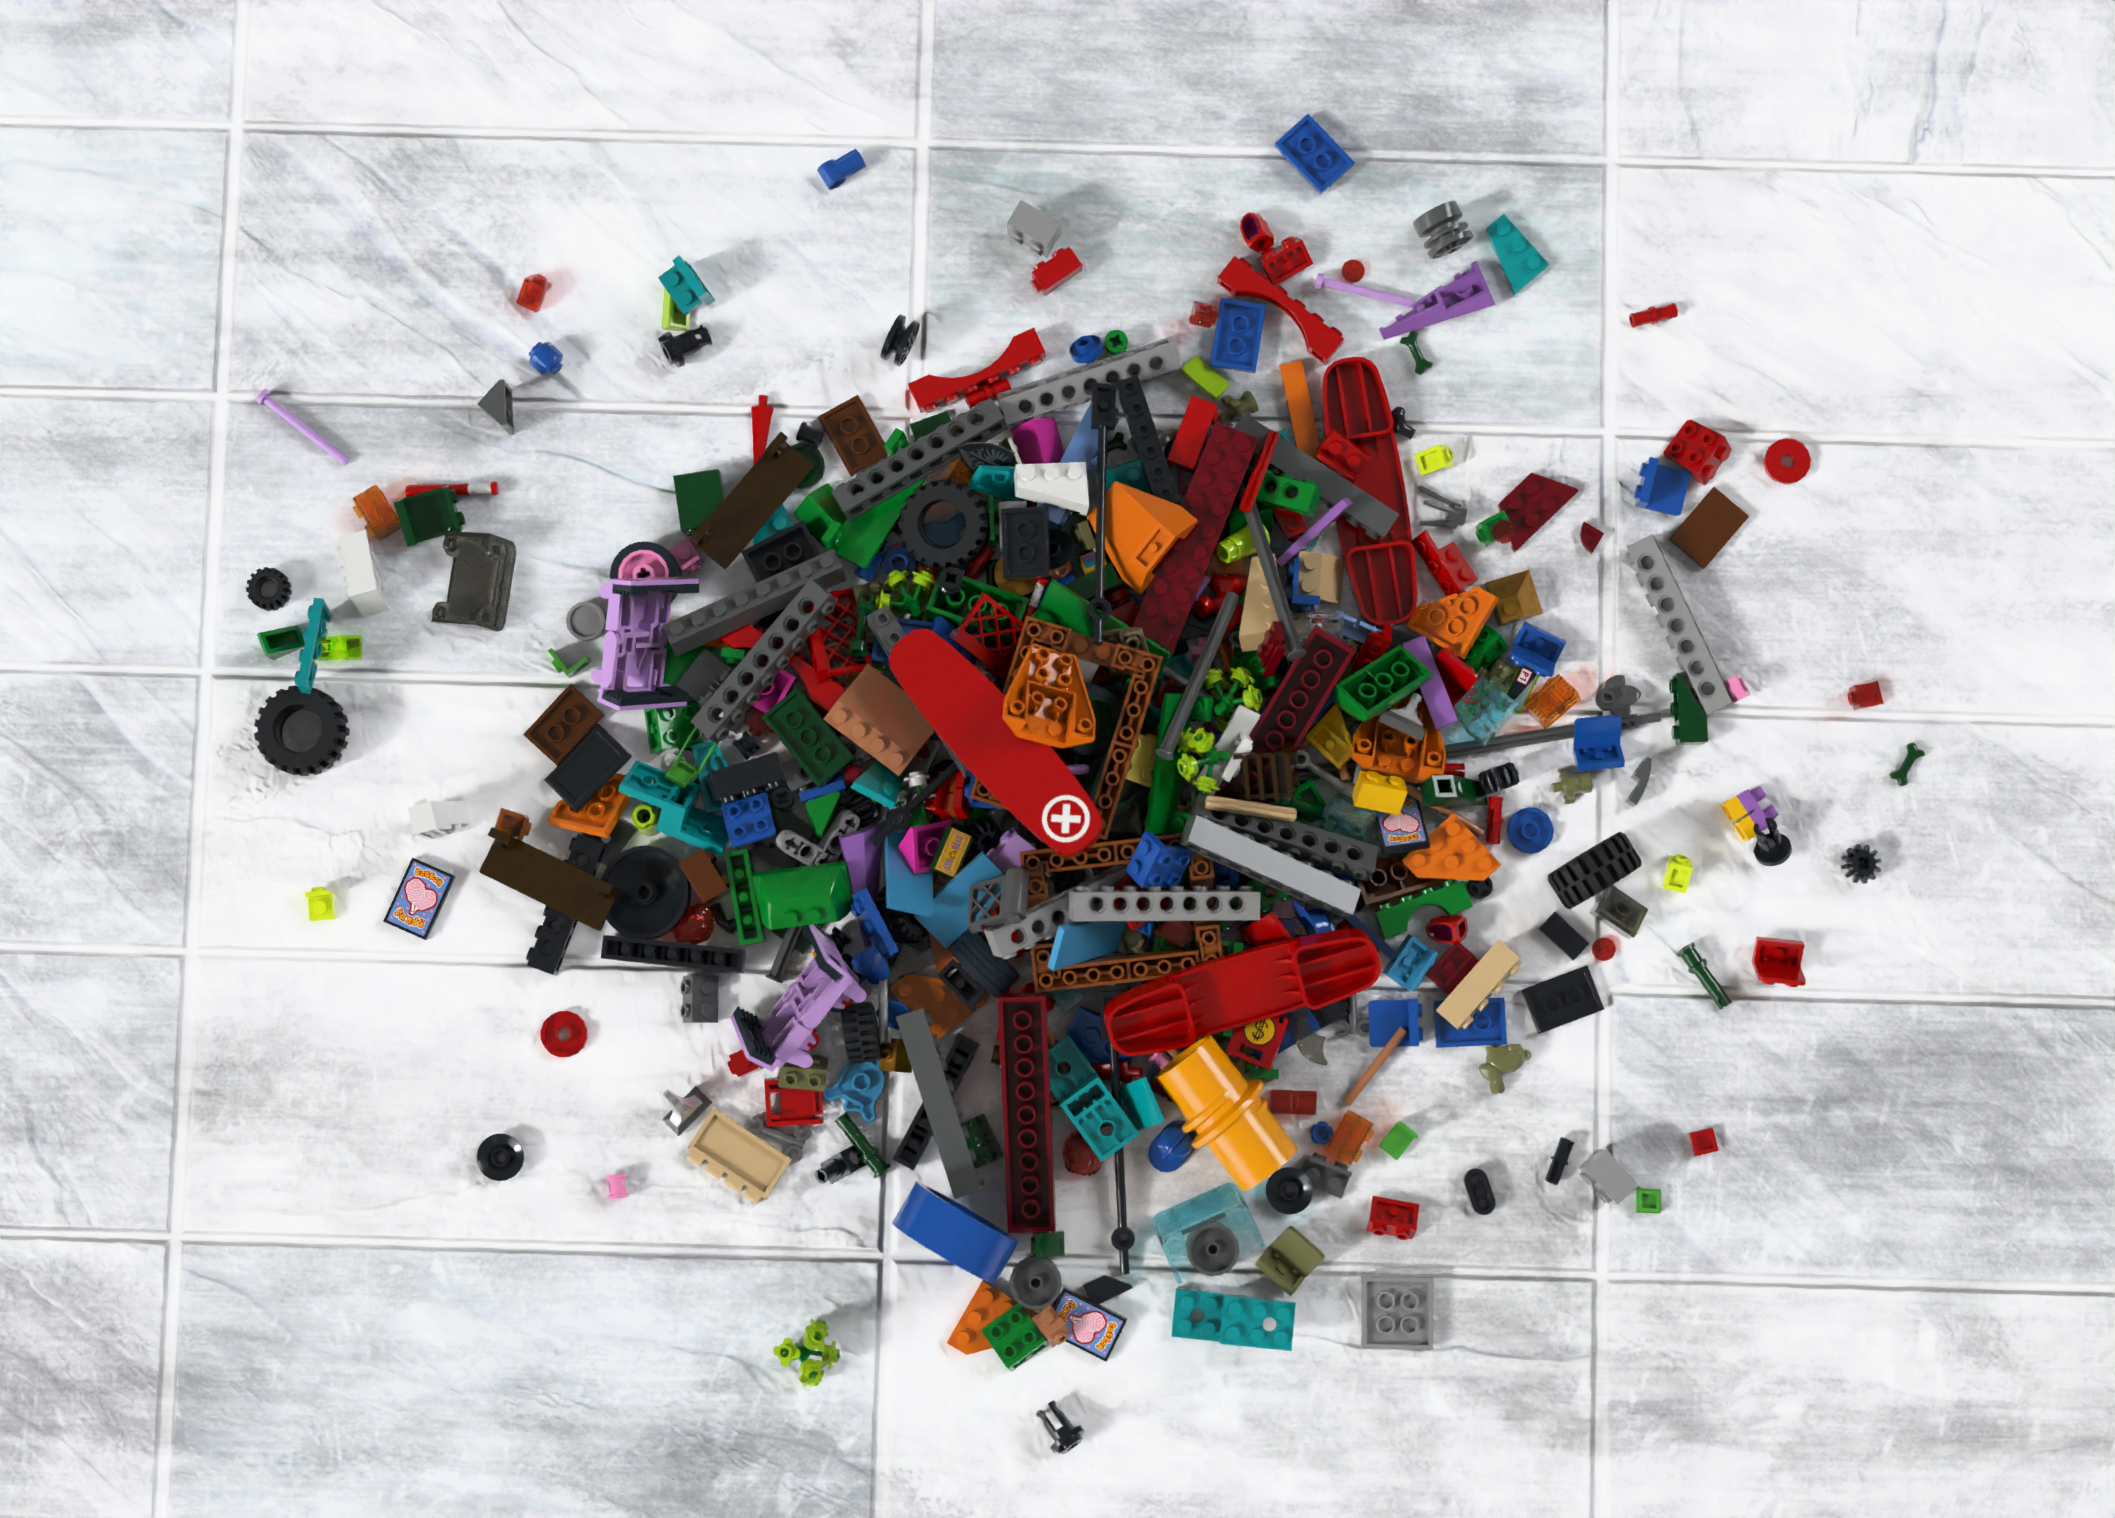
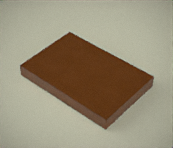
M858 395L818 416L851 477L877 464L880 460L888 458L884 448L885 442Z
M1713 487L1668 540L1704 569L1748 519L1749 515L1717 488Z
M570 684L523 735L558 766L604 718L605 714Z

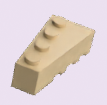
M1274 553V554H1272V555H1273V558H1274V561H1275V564H1276V567H1277L1276 558H1275V553ZM1258 556L1251 558L1239 632L1242 652L1258 650L1259 644H1262L1266 630H1269L1273 621L1279 622Z
M1498 939L1436 1009L1437 1013L1458 1031L1461 1028L1467 1029L1474 1021V1018H1472L1478 1010L1480 1012L1483 1011L1490 1002L1489 998L1494 993H1499L1505 986L1504 982L1510 976L1515 975L1522 964L1520 957Z

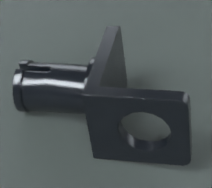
M852 1145L822 1162V1168L816 1171L815 1177L822 1184L828 1180L833 1184L867 1164L861 1162V1155ZM850 1152L857 1156L858 1164H854L850 1160Z

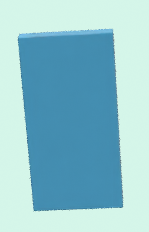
M893 830L884 838L886 908L931 918L934 913L932 871L919 874L912 873L898 849L906 833Z
M982 851L933 896L934 913L931 918L913 915L947 948L967 930L970 885L1006 874ZM1002 884L994 891L996 896L1002 889ZM984 889L978 891V901L986 892ZM990 897L984 907L987 909L994 899ZM982 910L976 915L975 921L982 916Z
M1075 921L1058 926L1048 968L1055 971L1117 952L1126 922Z

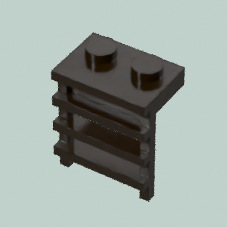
M1283 743L1281 751L1233 753V759H1242L1245 793L1237 794V799L1251 801V799L1265 800V798H1294L1296 787L1300 786L1299 773H1295L1294 765L1298 764L1297 750L1293 751L1292 743ZM1271 757L1274 792H1265L1262 758ZM1256 758L1260 793H1251L1248 759Z

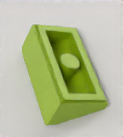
M664 287L662 330L689 331L690 313L685 316Z
M1197 355L1181 369V373L1215 402L1231 385Z

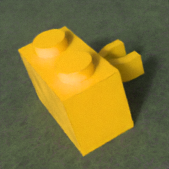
M1360 771L1353 789L1352 798L1356 807L1399 815L1408 791L1405 780L1400 777L1379 775L1374 771Z

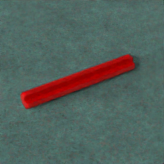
M1269 430L1266 434L1240 503L1239 509L1243 512L1250 513L1252 511L1279 439L1277 431Z

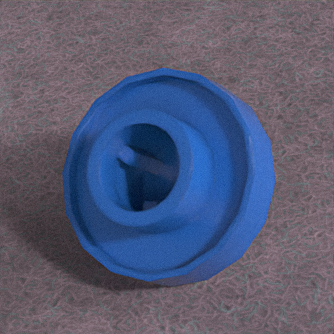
M1087 335L1073 342L1069 348V353L1074 362L1089 364L1095 362L1102 354L1104 346L1098 336Z
M897 547L889 550L882 561L884 574L888 576L894 570H899L900 572L907 570L909 575L906 578L907 580L913 576L912 572L916 571L914 555L905 548Z

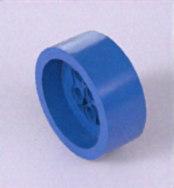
M918 1181L915 1182L892 1222L897 1229L922 1246L961 1269L992 1284H995L1019 1243L1016 1238L979 1214Z

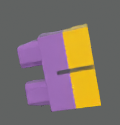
M1760 786L1751 790L1747 789L1720 804L1730 822H1734L1751 812L1746 817L1732 824L1743 842L1749 841L1756 836L1753 830L1755 823H1758L1762 832L1767 828L1765 818H1772L1774 820L1779 815L1773 805H1769L1762 810L1757 803L1767 797Z

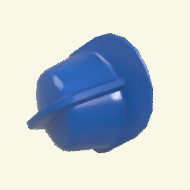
M1292 901L1293 911L1307 935L1335 930L1330 916L1325 911L1318 908L1305 910L1300 903Z
M1176 1120L1170 1122L1152 1141L1148 1151L1149 1161L1160 1172L1177 1170L1194 1152L1195 1149L1191 1143L1197 1136V1132L1193 1130L1184 1133L1181 1128L1186 1121Z

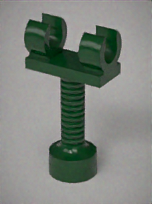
M863 591L860 592L858 597L856 640L850 643L849 653L854 656L863 657L868 655L869 644L865 642L867 616L872 612L874 601L872 592L869 601L862 600Z

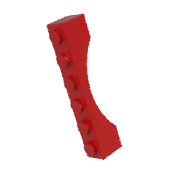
M1234 256L1218 276L1217 283L1233 296L1259 298L1282 309L1300 329L1305 340L1307 352L1326 365L1344 341V338L1341 337L1342 333L1332 326L1330 328L1324 324L1323 318L1318 314L1308 312L1305 309L1306 306L1298 299L1293 300L1287 296L1288 293L1284 288L1279 285L1275 287L1271 284L1269 278L1260 271L1257 273L1250 268L1251 264L1244 258L1238 259Z
M1032 328L1014 336L1003 354L994 363L980 372L956 378L938 377L929 374L908 383L909 390L920 413L924 411L931 413L937 410L938 405L942 403L951 404L957 401L960 395L965 393L969 395L980 390V386L999 382L1001 377L1007 374L1010 376L1016 375L1025 366L1030 365L1033 367L1042 363L1046 353L1035 328Z
M748 624L718 639L733 649L750 651L766 630L760 626L754 628ZM780 642L778 649L783 646L784 642ZM796 651L788 664L802 677L811 701L826 712H829L846 691L844 688L846 684L836 677H833L832 680L827 677L826 681L817 683L813 667L806 663L807 658Z

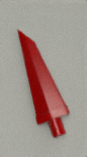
M759 395L758 406L751 407L754 465L766 450L774 407H767V395Z
M1129 1061L1119 1062L1121 1082L1131 1083L1132 1077H1142V1068L1131 1067ZM1110 1063L1091 1064L1101 1079L1111 1080Z

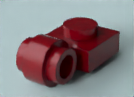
M850 765L848 769L844 770V780L847 787H850L866 771L863 770L862 765Z

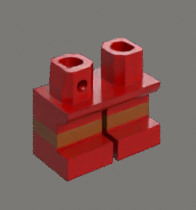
M957 770L933 793L936 794V798L925 800L924 807L927 813L939 814L942 820L969 819L970 805L968 798H965V786L970 784L971 776L965 778L961 771ZM935 778L928 779L927 785L930 784Z

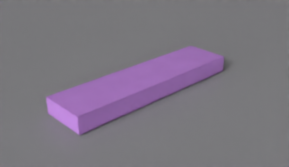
M1349 498L1341 499L1276 559L1280 567L1291 562L1298 555L1299 551H1303L1351 507L1353 502Z
M1423 635L1402 643L1409 653L1433 673L1431 680L1423 684L1420 690L1436 730L1458 722L1425 636Z

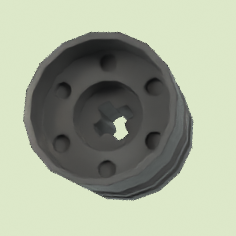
M1456 201L1441 204L1422 214L1413 222L1420 238L1431 236L1424 243V247L1430 249L1428 251L1430 259L1449 255L1462 248L1463 245L1473 238L1470 230L1465 231L1468 228L1466 222L1456 224L1463 216Z

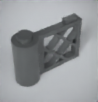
M1010 868L1006 871V875L970 885L966 928L974 934L984 931L986 926L1003 921L1018 924L1025 920L1030 873L1022 868ZM1002 884V889L996 896L994 891ZM984 889L986 892L978 901V891ZM992 897L994 900L986 909L984 905ZM1000 905L999 915L992 916L993 911ZM982 910L984 913L978 921H975L976 915Z

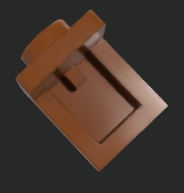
M501 807L494 828L517 837L519 840H523L524 835H529L532 823L529 822L530 818L528 815Z

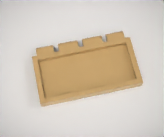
M715 1108L712 1109L687 1148L691 1151L686 1157L699 1167L707 1160L708 1163L704 1170L719 1180L724 1173L728 1174L723 1183L738 1193L746 1186L747 1190L743 1196L755 1204H758L762 1197L767 1199L792 1161L791 1158L785 1156V1154Z

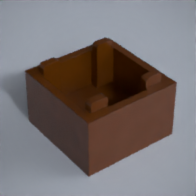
M701 849L680 862L679 866L703 904L710 906L729 894L731 890L729 879L721 874L715 864L718 861L715 854Z

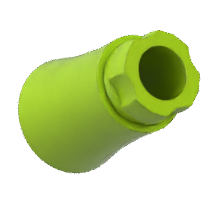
M1248 524L1226 537L1216 546L1219 559L1226 563L1237 561L1257 552ZM1263 525L1270 546L1269 533Z
M650 804L637 806L632 813V821L636 830L645 836L659 834L660 832L656 831L662 809ZM649 814L650 819L648 822L645 823L643 818L645 815Z

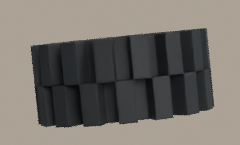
M264 567L263 570L257 569L256 574L252 573L250 575L252 577L251 580H247L249 586L246 587V591L249 593L247 596L252 603L266 611H270V609L278 610L279 606L284 607V602L290 600L288 595L292 594L290 590L292 586L288 582V577L277 569H270L268 567ZM269 580L274 581L277 584L276 594L269 598L264 597L261 594L262 584Z

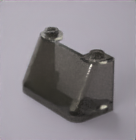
M446 531L443 548L448 556L453 557L446 602L439 601L435 604L432 610L431 622L500 632L506 623L516 559V546L514 542L491 533Z

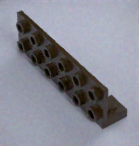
M782 432L770 443L761 458L708 519L706 518L691 535L690 541L725 570L814 467L812 463L786 442L788 437Z
M491 827L488 836L494 838V841L479 870L481 874L597 931H601L621 891L620 888L501 830Z

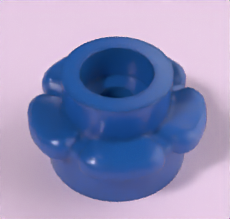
M1324 1121L1313 1124L1310 1128L1312 1141L1322 1145L1329 1143L1330 1137L1333 1136L1332 1127L1328 1126V1123Z

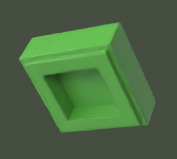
M1636 1188L1635 1212L1661 1213V1190Z

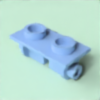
M1339 610L1336 611L1330 626L1331 631L1361 644L1364 643L1369 632L1375 633V631L1380 630L1376 625L1371 626L1365 621Z

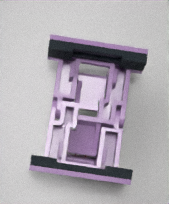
M684 577L610 579L609 584L600 586V596L609 599L605 627V630H608V632L604 636L602 669L595 668L591 673L592 680L601 685L598 696L599 703L618 711L687 706L689 692H685L667 683L663 684L667 653L664 645L668 640L662 625L670 622L672 592L682 594L699 593V579Z
M817 924L806 925L801 928L805 939H808L812 944L816 956L799 974L798 980L789 986L765 1019L761 1017L758 1019L757 1015L749 1014V1011L746 1010L745 1012L739 1006H737L730 1017L746 1059L772 1072L776 1067H782L786 1062L802 1068L810 1067L813 1059L807 1051L815 1049L819 1044V1035L815 1027L818 1026L832 1007L846 1009L852 1004L853 1000L860 1003L867 996L865 990L859 985L858 976L842 959L832 936Z

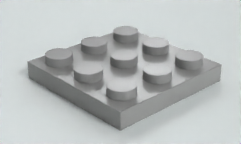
M1361 1276V1348L1433 1350V1277Z

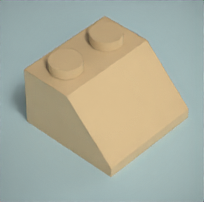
M1299 551L1297 558H1300L1297 594L1320 596V603L1340 605L1344 559L1324 553Z

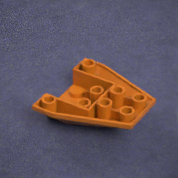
M1114 481L1106 492L1105 550L1121 578L1135 591L1142 594L1155 577L1151 573L1176 540L1178 538L1185 539L1199 521L1180 505ZM1095 506L1086 518L1096 533Z
M1035 644L1030 645L1004 697L1003 719L1016 737L1061 749L1090 743L1095 740L1096 719L1076 655Z
M1414 691V693L1422 696L1421 702H1418L1417 716L1423 723L1422 726L1426 732L1422 741L1380 722L1381 714L1370 721H1362L1353 736L1350 757L1366 772L1374 771L1379 775L1397 776L1410 783H1419L1428 779L1431 775H1442L1444 773L1446 750L1440 729L1436 730L1421 692ZM1412 693L1391 709H1400L1406 706L1411 700L1410 696Z

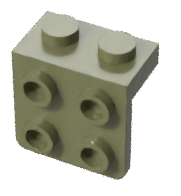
M1289 1226L1266 1248L1255 1265L1291 1296L1305 1277L1324 1260L1325 1255L1297 1229Z

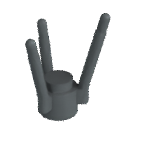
M1421 485L1418 486L1420 491L1449 505L1445 507L1425 500L1423 502L1425 505L1446 512L1445 519L1449 521H1421V526L1449 527L1455 529L1456 525L1463 526L1468 509Z

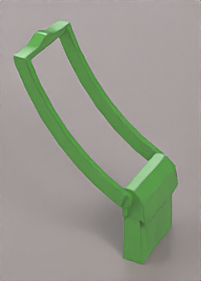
M696 726L680 750L674 765L666 772L664 777L683 789L691 781L694 782L702 772L718 744L716 742L713 744L699 769L680 759L698 729Z

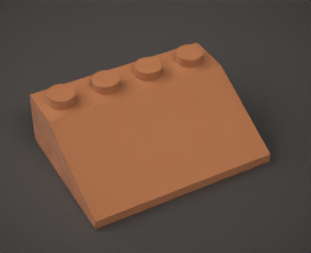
M869 664L866 665L824 718L826 722L898 776L905 772L935 732L907 693Z

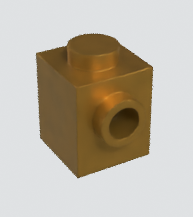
M891 1038V1043H881V1057L878 1070L912 1073V1066L903 1039Z

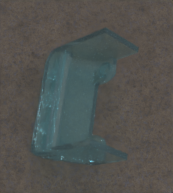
M1222 1184L1165 1209L1154 1216L1152 1221L1154 1231L1178 1285L1182 1283V1280L1173 1260L1182 1257L1186 1252L1187 1245L1183 1235L1216 1220L1227 1217L1230 1225L1237 1230L1251 1227L1259 1247H1265L1253 1216L1240 1189L1235 1184Z

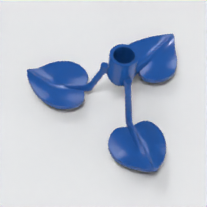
M876 944L854 955L852 959L853 966L863 975L859 979V985L866 978L869 983L878 985L879 981H884L889 977L890 963L888 962L887 964L885 957ZM888 1001V1027L900 1030L896 1017L911 1012L910 1009L901 1002ZM834 1007L829 1010L833 1013H841V1009Z

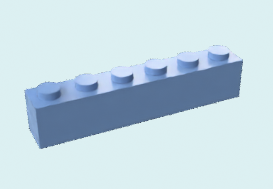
M1091 403L1059 462H1086L1087 473L1090 468L1094 469L1096 467L1098 459V429H1091ZM1115 408V428L1120 420L1117 418L1118 408ZM1047 503L1037 504L1036 507H1049V529L1058 530L1060 525L1065 526L1070 516L1067 513L1068 509H1059L1058 506Z

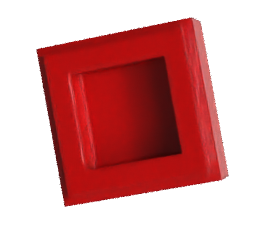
M1713 1128L1689 1133L1694 1156L1719 1151Z

